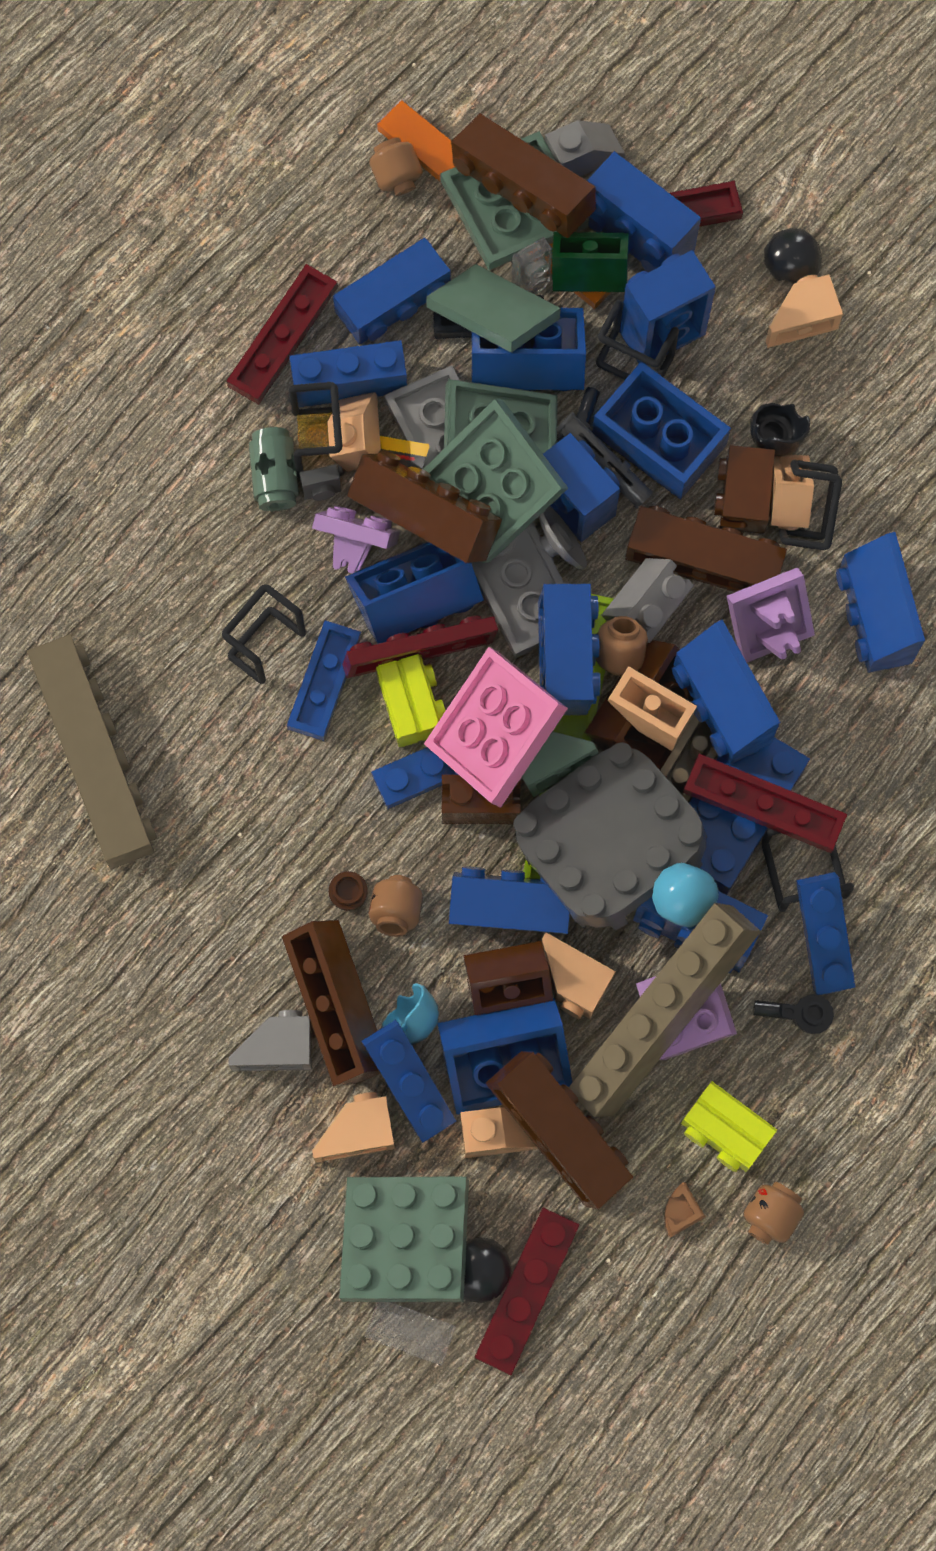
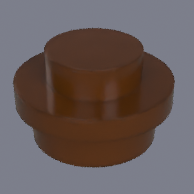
M345 871L337 874L331 880L328 892L334 906L344 911H352L364 904L368 896V887L362 876L355 872Z

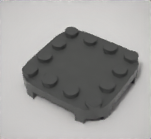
M617 743L611 748L593 756L533 800L515 818L513 823L516 830V841L526 861L570 912L573 920L583 928L586 925L595 928L612 926L616 930L628 924L625 916L652 897L654 883L664 869L676 863H686L701 868L703 865L701 860L707 847L705 829L693 807L647 756L639 750L632 749L626 743Z

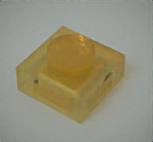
M332 413L297 415L299 449L329 446L328 420Z

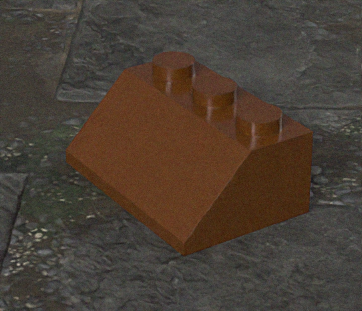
M656 640L647 643L645 661L637 671L687 701H693L687 687L681 689L672 673V668L675 667L676 653L680 649L675 644ZM620 675L584 733L603 751L617 743H626L632 749L639 750L647 756L661 771L672 751L640 733L608 701V698L623 676Z

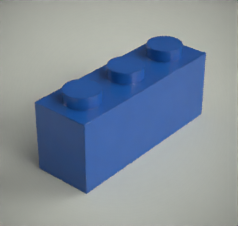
M426 237L333 295L335 313L359 345L368 339L370 341L376 340L396 321H405L411 318L417 312L418 307L427 302L428 295L451 281V270Z
M401 340L289 356L293 385L333 382L338 387L339 400L374 392L377 394V397H380L407 385V373ZM331 390L296 392L299 408L331 403Z
M469 866L462 867V873L454 872L452 876L449 924L568 934L570 912L542 878H525V872L518 870H501V876L485 875V868Z

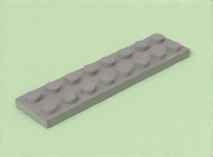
M452 365L384 395L385 403L404 440L429 444L430 447L423 469L444 449L445 385L448 379L459 380ZM533 522L490 563H482V561L472 562L480 590L515 658L539 648L538 601L543 584H565L552 558L540 543L541 537Z

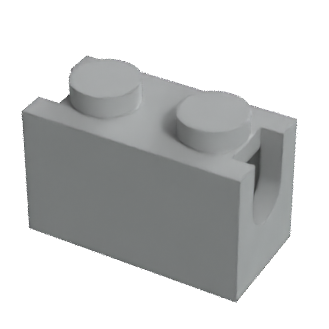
M646 558L601 616L606 621L618 616L633 618L646 630L648 643H650L694 585L689 579H683L673 573L677 565L671 559Z

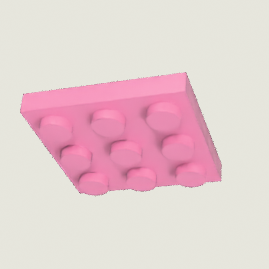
M488 647L424 745L490 803L502 807L568 708L502 654Z

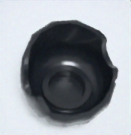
M788 228L775 233L764 248V264L778 282L785 280L794 284L805 276L818 275L822 268L821 249L818 242L808 231L800 228Z
M773 402L763 404L750 419L752 440L759 448L775 450L774 456L792 454L804 443L810 433V418L807 415L801 417L797 413L794 404L780 405Z
M476 1237L466 1241L464 1299L466 1301L476 1303L491 1301L503 1292L512 1271L511 1262L506 1249L495 1240Z

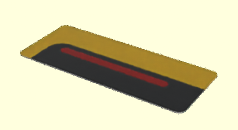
M380 436L381 450L396 454L401 458L399 463L408 468L413 466L423 469L430 447L429 444Z

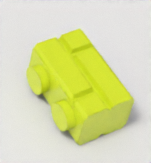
M417 654L403 658L400 661H392L376 667L377 678L398 747L427 740L446 711L442 699L435 701L431 687L437 686L432 665H424L421 655Z
M711 1081L681 1122L687 1128L684 1132L687 1138L702 1148L706 1143L719 1152L717 1159L734 1172H737L739 1168L747 1172L777 1131L775 1127L713 1081Z

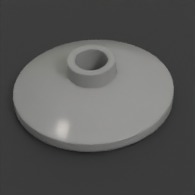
M549 506L539 516L545 534L540 538L542 547L550 557L553 558L559 554L572 566L580 570L587 567V560L579 542L564 520Z

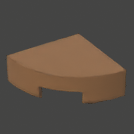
M685 1182L673 1191L665 1207L664 1224L669 1238L705 1218L704 1213Z

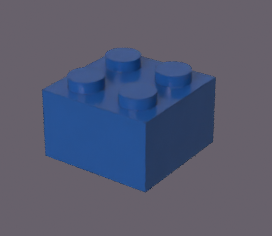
M569 433L543 453V455L568 487L550 507L559 514L578 540L583 542L616 516L620 483L609 468L602 469L594 460L595 454L584 440L578 442Z

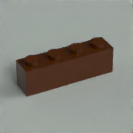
M481 113L451 141L453 165L461 174L465 176L470 175L482 183L489 192L501 195L510 201L518 211L522 213L527 212L552 232L556 231L568 239L596 210V192L593 184Z
M380 450L378 454H362L347 495L349 498L465 563L487 560L502 522V518L490 512L491 507L478 500H467L461 497V491L458 488L446 483L438 484L430 480V474L423 469L413 466L408 468L399 463L401 458L394 453Z
M640 506L627 546L625 560L642 564L646 558L671 559L677 565L673 570L675 575L737 592L780 575L787 549L780 547L779 543L771 539L760 538L755 540L745 537L742 532L734 528L724 527L718 529L708 526L704 520L697 517L688 516L684 519L671 515L667 509L659 506H649V508Z
M339 920L311 921L283 935L282 939L333 1087L361 1083L380 1074L361 1042L377 1032V1028Z
M521 1051L490 1078L486 1085L585 1207L599 1210L633 1178V1175L626 1168L629 1162L615 1146L609 1147L601 1137L604 1131L599 1123L590 1115L584 1116L576 1106L579 1100L575 1093L565 1084L560 1085L551 1073L554 1069L550 1062L540 1053L535 1054L534 1052Z

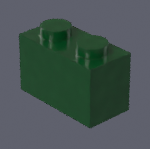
M558 232L553 233V291L625 292L626 284L628 283V233L574 232L568 239Z

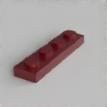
M305 264L227 379V387L259 405L290 360L289 356L294 354L338 289V282Z
M475 615L463 619L458 625L445 627L444 624H437L426 628L423 633L409 636L408 633L396 634L386 640L387 642L372 645L371 642H362L352 646L350 651H346L342 665L348 679L377 672L376 667L381 664L400 661L403 658L417 654L421 655L422 660L484 646L493 643L498 627L494 616L482 619L480 615Z
M702 754L698 755L683 793L828 853H832L847 817V814Z
M544 1207L542 1208L474 1359L510 1376L512 1375L580 1224Z

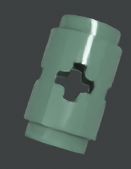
M269 427L256 430L252 433V441L249 442L254 500L258 502V507L264 511H279L293 508L296 506V498L299 496L297 471L293 456L295 451L294 440L289 436V431L285 428Z

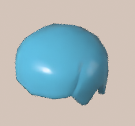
M676 863L664 869L655 881L652 900L657 913L662 918L679 926L693 927L701 921L712 905L717 903L719 893L717 883L714 882V878L708 872L686 863Z
M418 983L412 985L413 996L405 997L399 995L397 997V1008L389 1013L382 1023L383 1028L396 1020L411 1045L421 1042L430 1035L438 1023L439 1016L438 1005L425 986Z

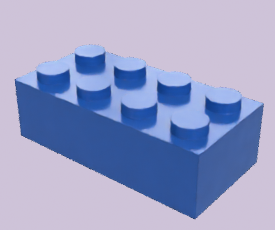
M774 737L770 745L731 765L728 763L725 755L719 756L716 761L792 791L803 774L810 758ZM693 797L689 804L698 814L707 835V847L701 860L703 865L700 869L708 872L714 878L719 892L728 895L768 828Z

